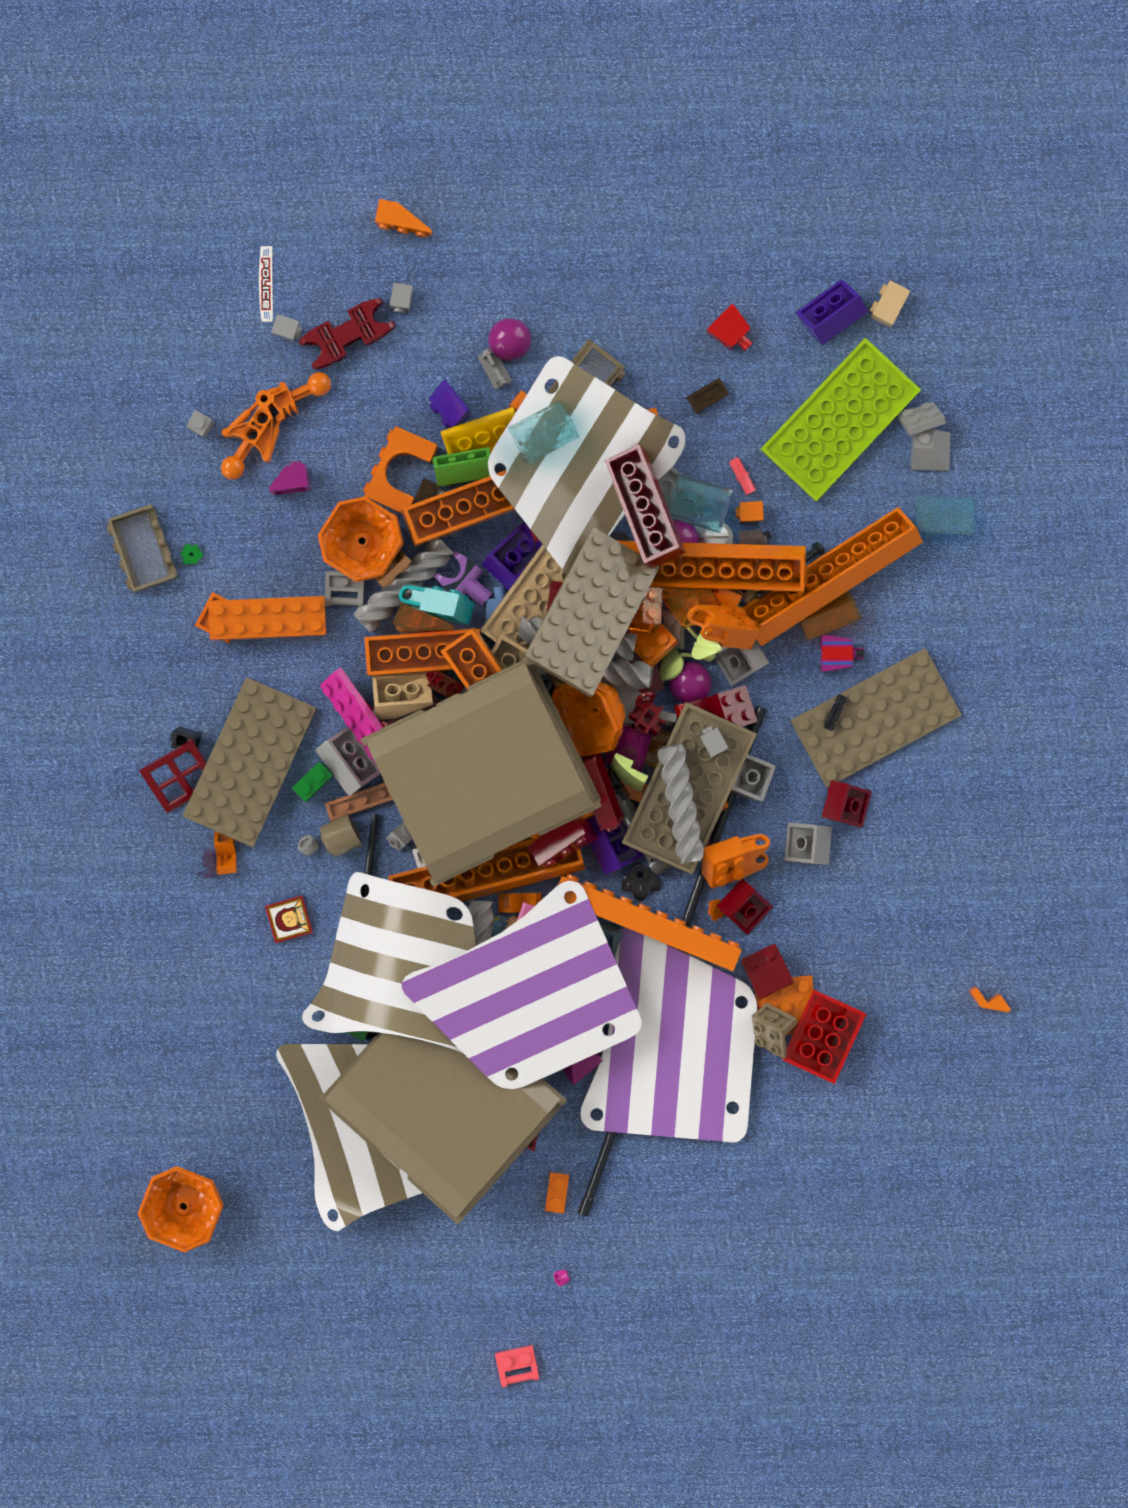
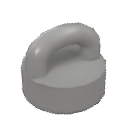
M311 835L304 836L298 843V850L307 856L315 853L319 847V843Z

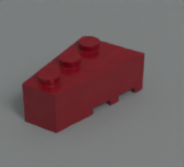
M580 816L549 831L529 845L528 849L539 866L550 868L559 860L599 837L588 819Z

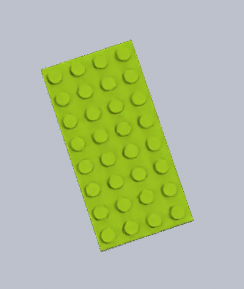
M864 338L760 450L816 502L921 389L869 340Z

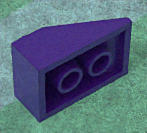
M444 379L429 397L431 404L428 406L434 414L439 413L443 418L440 420L446 429L463 424L471 418L468 407L446 379Z
M524 521L486 556L481 565L506 589L510 590L542 546V543L540 541L534 542L531 531Z

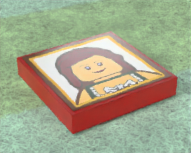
M303 896L265 906L275 943L313 932Z

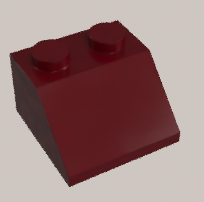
M831 780L823 807L822 818L863 828L872 791Z
M743 878L716 906L747 935L773 908Z
M775 943L741 959L743 968L759 1000L794 984Z

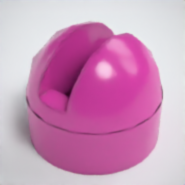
M562 1269L554 1272V1279L558 1286L561 1287L569 1282L570 1276H567L568 1271Z

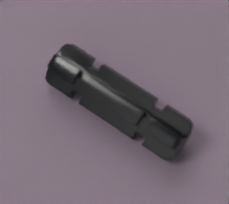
M837 695L836 703L833 704L827 717L828 720L824 723L823 727L829 731H833L836 725L835 722L838 721L843 710L842 706L847 701V697L844 695Z

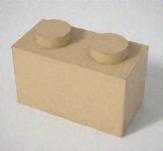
M891 280L887 285L883 284L879 292L882 296L879 302L874 301L870 309L873 312L870 318L891 328L910 290Z

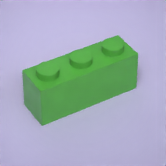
M489 447L432 457L437 486H449L451 484L466 483L489 477Z

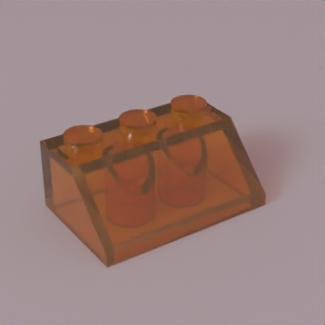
M848 590L800 621L799 625L805 640L808 641L860 621L862 618Z

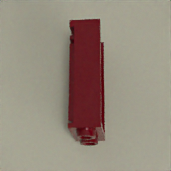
M600 753L582 759L601 798L600 803L602 806L593 810L598 825L601 826L599 829L600 831L606 829L609 832L621 825L620 822L624 819V815Z

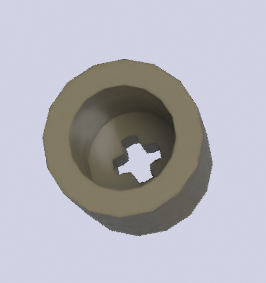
M349 814L343 815L320 827L322 842L328 853L332 854L335 858L363 845L359 831Z

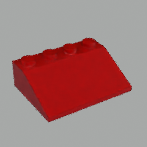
M813 989L786 1049L787 1057L782 1058V1060L835 1084L867 1013Z

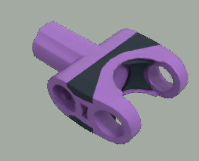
M454 551L453 556L461 567L460 573L455 578H446L436 572L434 577L447 592L450 589L460 591L461 594L469 595L480 606H483L493 594L478 581L484 571L470 559Z

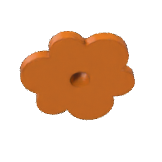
M720 899L711 900L708 904V915H711L713 921L723 917V912L716 907L720 903Z

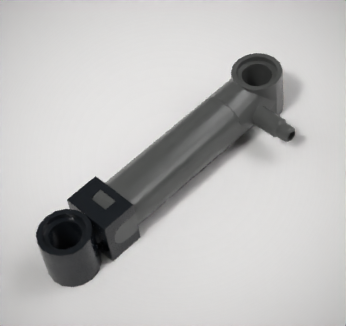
M611 769L608 771L624 815L622 822L628 829L637 808L629 798L630 794L624 784H621L619 777ZM643 853L655 875H659L672 867L668 863Z

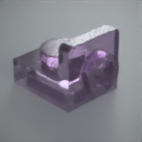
M214 849L203 851L202 862L208 870L198 872L197 875L203 876V879L215 877L217 861Z

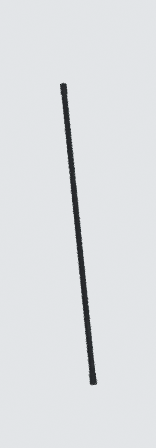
M756 706L754 712L758 722L750 725V731L758 734L767 709ZM755 737V739H754V741H753V744H752V746H751V748H750V750H749V752H748L749 755L751 754V751H752L754 742H755V740H756V737ZM732 790L727 798L728 808L721 811L708 846L720 842L736 793ZM702 864L682 918L686 922L685 926L690 927L706 881L701 873ZM617 1132L606 1133L586 1193L578 1210L580 1215L589 1216L594 1196Z

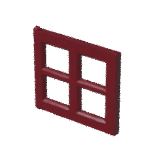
M189 739L185 744L139 769V772L166 813L190 800L195 788H191L185 776L200 767L203 771L207 762L193 740ZM190 750L197 763L181 772L173 759ZM167 764L174 777L158 785L151 772ZM178 781L185 794L169 802L162 789Z

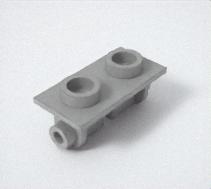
M486 349L477 356L495 390L512 381L501 359L497 358L493 351Z

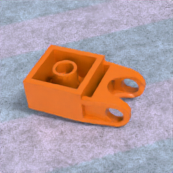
M696 605L687 614V619L690 623L702 627L700 634L705 640L718 642L721 647L751 650L761 631L755 625V621L750 619L746 611L741 607ZM700 611L697 617H692L694 613Z
M755 834L743 838L735 836L704 847L701 873L711 889L741 880L764 869L769 861L768 856L764 852L769 848L770 840L763 834ZM757 840H763L766 842V844L757 845L755 842ZM756 858H763L765 861L757 863Z

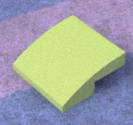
M616 753L610 765L611 769L615 771L624 783L634 790L641 792L648 775L632 769L633 760Z

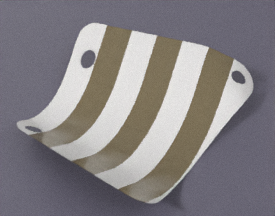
M557 356L551 358L546 363L490 454L488 469L494 483L567 575L591 529L595 527L609 536L625 515L604 460L640 444L646 450L658 480L673 467L681 455L685 445V433L681 427L644 409L571 361ZM554 378L558 381L559 387L555 393L549 394L545 391V383L547 380ZM671 436L679 438L677 448L669 447L668 440ZM497 463H502L506 466L507 471L504 476H498L495 473L494 467Z
M360 872L354 873L348 883L328 974L323 986L303 1012L302 1019L304 1023L312 1029L329 1033L371 1031L400 1035L435 1043L462 1052L405 995L402 990V981L405 976L414 971L456 957L476 946L472 915L469 909L460 900L449 895ZM364 884L369 886L367 897H362L360 894V889ZM451 907L459 908L462 911V918L457 921L449 919L446 915L447 909ZM323 1011L325 1013L323 1020L319 1022L312 1020L314 1012Z
M285 1044L277 1049L276 1055L297 1093L306 1118L315 1161V1200L321 1218L327 1227L334 1231H339L367 1213L421 1194L422 1192L408 1180V1175L402 1169L396 1168L380 1153V1150L373 1143H366L318 1099L368 1044ZM331 1209H335L338 1212L336 1222L330 1221L327 1216L328 1211Z

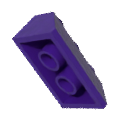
M841 279L795 313L812 337L823 345L860 319L868 310L861 296Z
M595 816L588 819L599 837L591 842L590 845L605 875L644 856L641 851L622 843L627 832V828L622 821L620 822L621 825L617 826V829L607 832L606 829L600 831L599 828L601 826L598 825Z

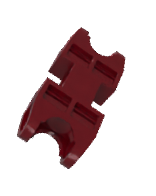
M382 298L362 302L347 310L351 320L334 329L328 320L310 330L299 340L301 347L308 344L321 347V354L317 357L318 360L311 364L313 370L331 366L347 358L348 356L343 348L362 339L367 347L384 338L396 327L394 321L385 324V322L378 323L373 319L374 313L378 310L377 308L384 303ZM357 312H359V314H360V316H361V318H362V320H363L364 322L361 321V319L359 318ZM366 327H367V329H368V331H369V333H370V335H371L372 338H370L369 334L367 333V331H366V329H365ZM324 329L330 340L327 339L325 333L323 332ZM332 345L334 346L338 356H336L333 348L331 347Z

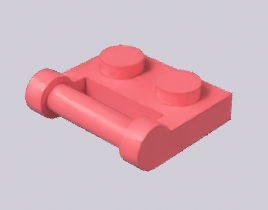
M533 1345L495 1353L502 1388L508 1387L509 1384L534 1379V1381L540 1380ZM531 1366L532 1372L506 1377V1371Z

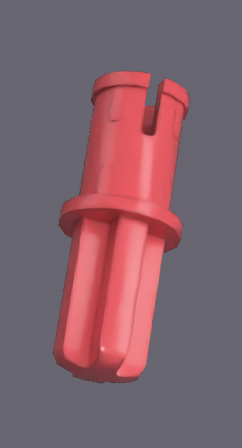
M737 457L731 460L729 464L737 477L736 481H739L745 495L757 490L748 475L750 473L746 472L740 459Z

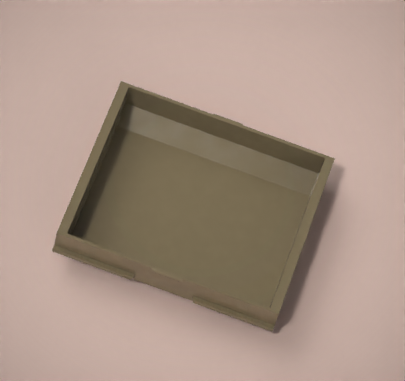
M527 659L468 686V691L451 696L425 712L419 710L360 739L363 746L367 745L431 875L430 882L433 887L494 858V853L536 833L543 835L602 806L600 803L601 798L536 665Z
M381 1032L373 1038L328 1090L318 1098L366 1143H373L380 1150V1153L396 1168L402 1169L408 1175V1180L457 1225L567 1101L543 1078L517 1089L502 1088L494 1084L462 1052L415 1038ZM512 1067L508 1068L505 1076L508 1080L513 1081L517 1079L518 1071Z

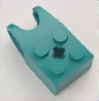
M405 585L400 589V601L411 605L412 608L418 611H422L436 619L466 625L470 623L474 602L468 599L469 596L461 594L460 591L450 589L447 592L437 586H433L431 589L412 585ZM411 590V591H412L411 598L408 599V600H405V599H404V593H405V591Z

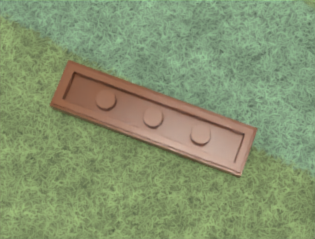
M382 783L353 793L351 796L347 795L326 802L325 806L330 821H333L343 815H351L392 801L393 798L386 784Z

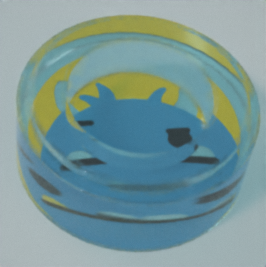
M501 915L493 917L490 923L491 931L497 935L502 933L508 925L507 919Z

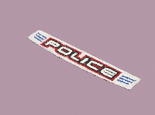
M261 246L259 301L262 322L273 321L272 246Z

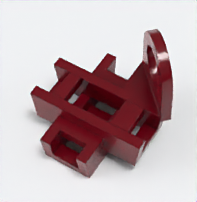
M654 692L640 694L635 700V709L629 714V719L636 723L634 729L645 736L649 731L656 735L666 722L658 717L664 706L661 705L659 708L653 704L656 697Z

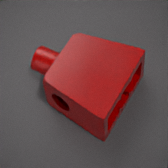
M733 303L706 330L709 336L730 350L738 344L746 351L753 344L746 337L751 328Z

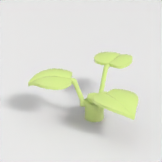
M694 599L688 600L679 609L684 610V629L687 627V630L697 639L694 643L692 654H679L678 650L673 649L664 656L659 668L662 682L671 680L680 674L684 665L682 657H693L697 660L703 659L710 662L714 659L716 653L722 650L718 642L705 640L701 634L697 635L691 629V625L694 624L690 623L687 619V614L692 607L698 605ZM700 611L694 613L692 617H697Z

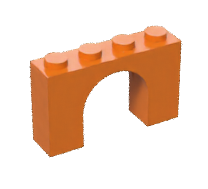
M395 426L394 430L390 429L386 440H388L386 448L382 447L378 456L381 458L378 465H374L371 471V475H373L372 480L366 483L363 492L365 493L364 496L373 502L402 514V508L412 505L415 498L393 488L388 483L386 476L388 465L394 458L401 455L413 456L431 464L438 445Z

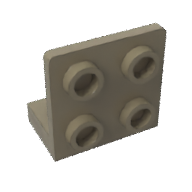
M765 1003L752 1015L755 1043L759 1047H763L784 1059L787 1057L785 1035L797 1024V1018Z

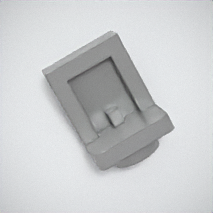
M404 821L387 836L390 845L398 851H401L413 839Z

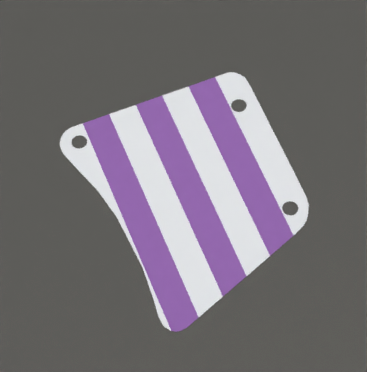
M566 881L559 884L524 917L502 933L456 957L414 971L405 976L402 981V990L405 995L494 1084L507 1089H517L529 1085L636 1035L642 1026V1019L586 892L579 883L574 881ZM567 891H573L577 896L576 901L572 904H568L564 900V894ZM606 1023H611L615 1027V1032L612 1036H606L602 1032V1028ZM511 1067L518 1071V1077L513 1081L508 1080L505 1076L506 1070Z
M622 928L616 936L615 960L642 1019V1026L636 1035L603 1051L601 1057L603 1062L599 1064L581 1107L580 1114L583 1124L595 1131L733 1143L740 1141L745 1136L748 1125L755 1041L752 1015L757 1012V1003L752 990L742 981L667 944L629 928ZM739 996H745L748 1000L747 1006L743 1009L735 1005V1000ZM611 1023L609 1024L608 1036H612L615 1032V1027ZM734 1101L739 1105V1111L736 1114H729L727 1112L726 1106L729 1102ZM594 1108H599L603 1112V1118L599 1121H594L590 1116Z

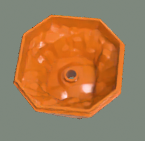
M365 496L338 502L318 533L323 561L355 582L383 576L404 544L398 517ZM365 538V544H359V539Z
M600 682L593 696L589 697L567 683L555 686L551 698L579 755L586 757L613 751L623 732L625 719L624 705L615 687Z
M176 1166L151 1177L137 1214L148 1239L185 1253L210 1242L224 1204L213 1180ZM181 1203H186L187 1209H182Z

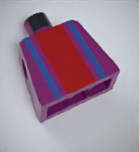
M828 635L820 636V672L853 667V659H864V648H853L852 639Z

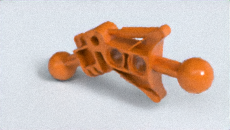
M321 372L313 373L309 377L307 384L292 391L288 389L285 382H280L276 388L273 387L269 390L259 391L255 397L256 402L248 410L246 409L227 428L222 430V435L225 438L236 437L243 440L234 456L226 457L222 461L221 472L223 476L230 480L240 478L245 470L243 461L253 446L260 451L262 459L266 463H270L280 431V422L286 420V414L292 417V411L298 414L296 401L311 394L315 396L327 394L331 388V380L328 375ZM259 405L250 421L243 423L251 415V412ZM274 406L279 411V414L276 415V424L271 412ZM261 416H268L265 423H259ZM256 431L258 433L257 437L253 440L249 439V434Z

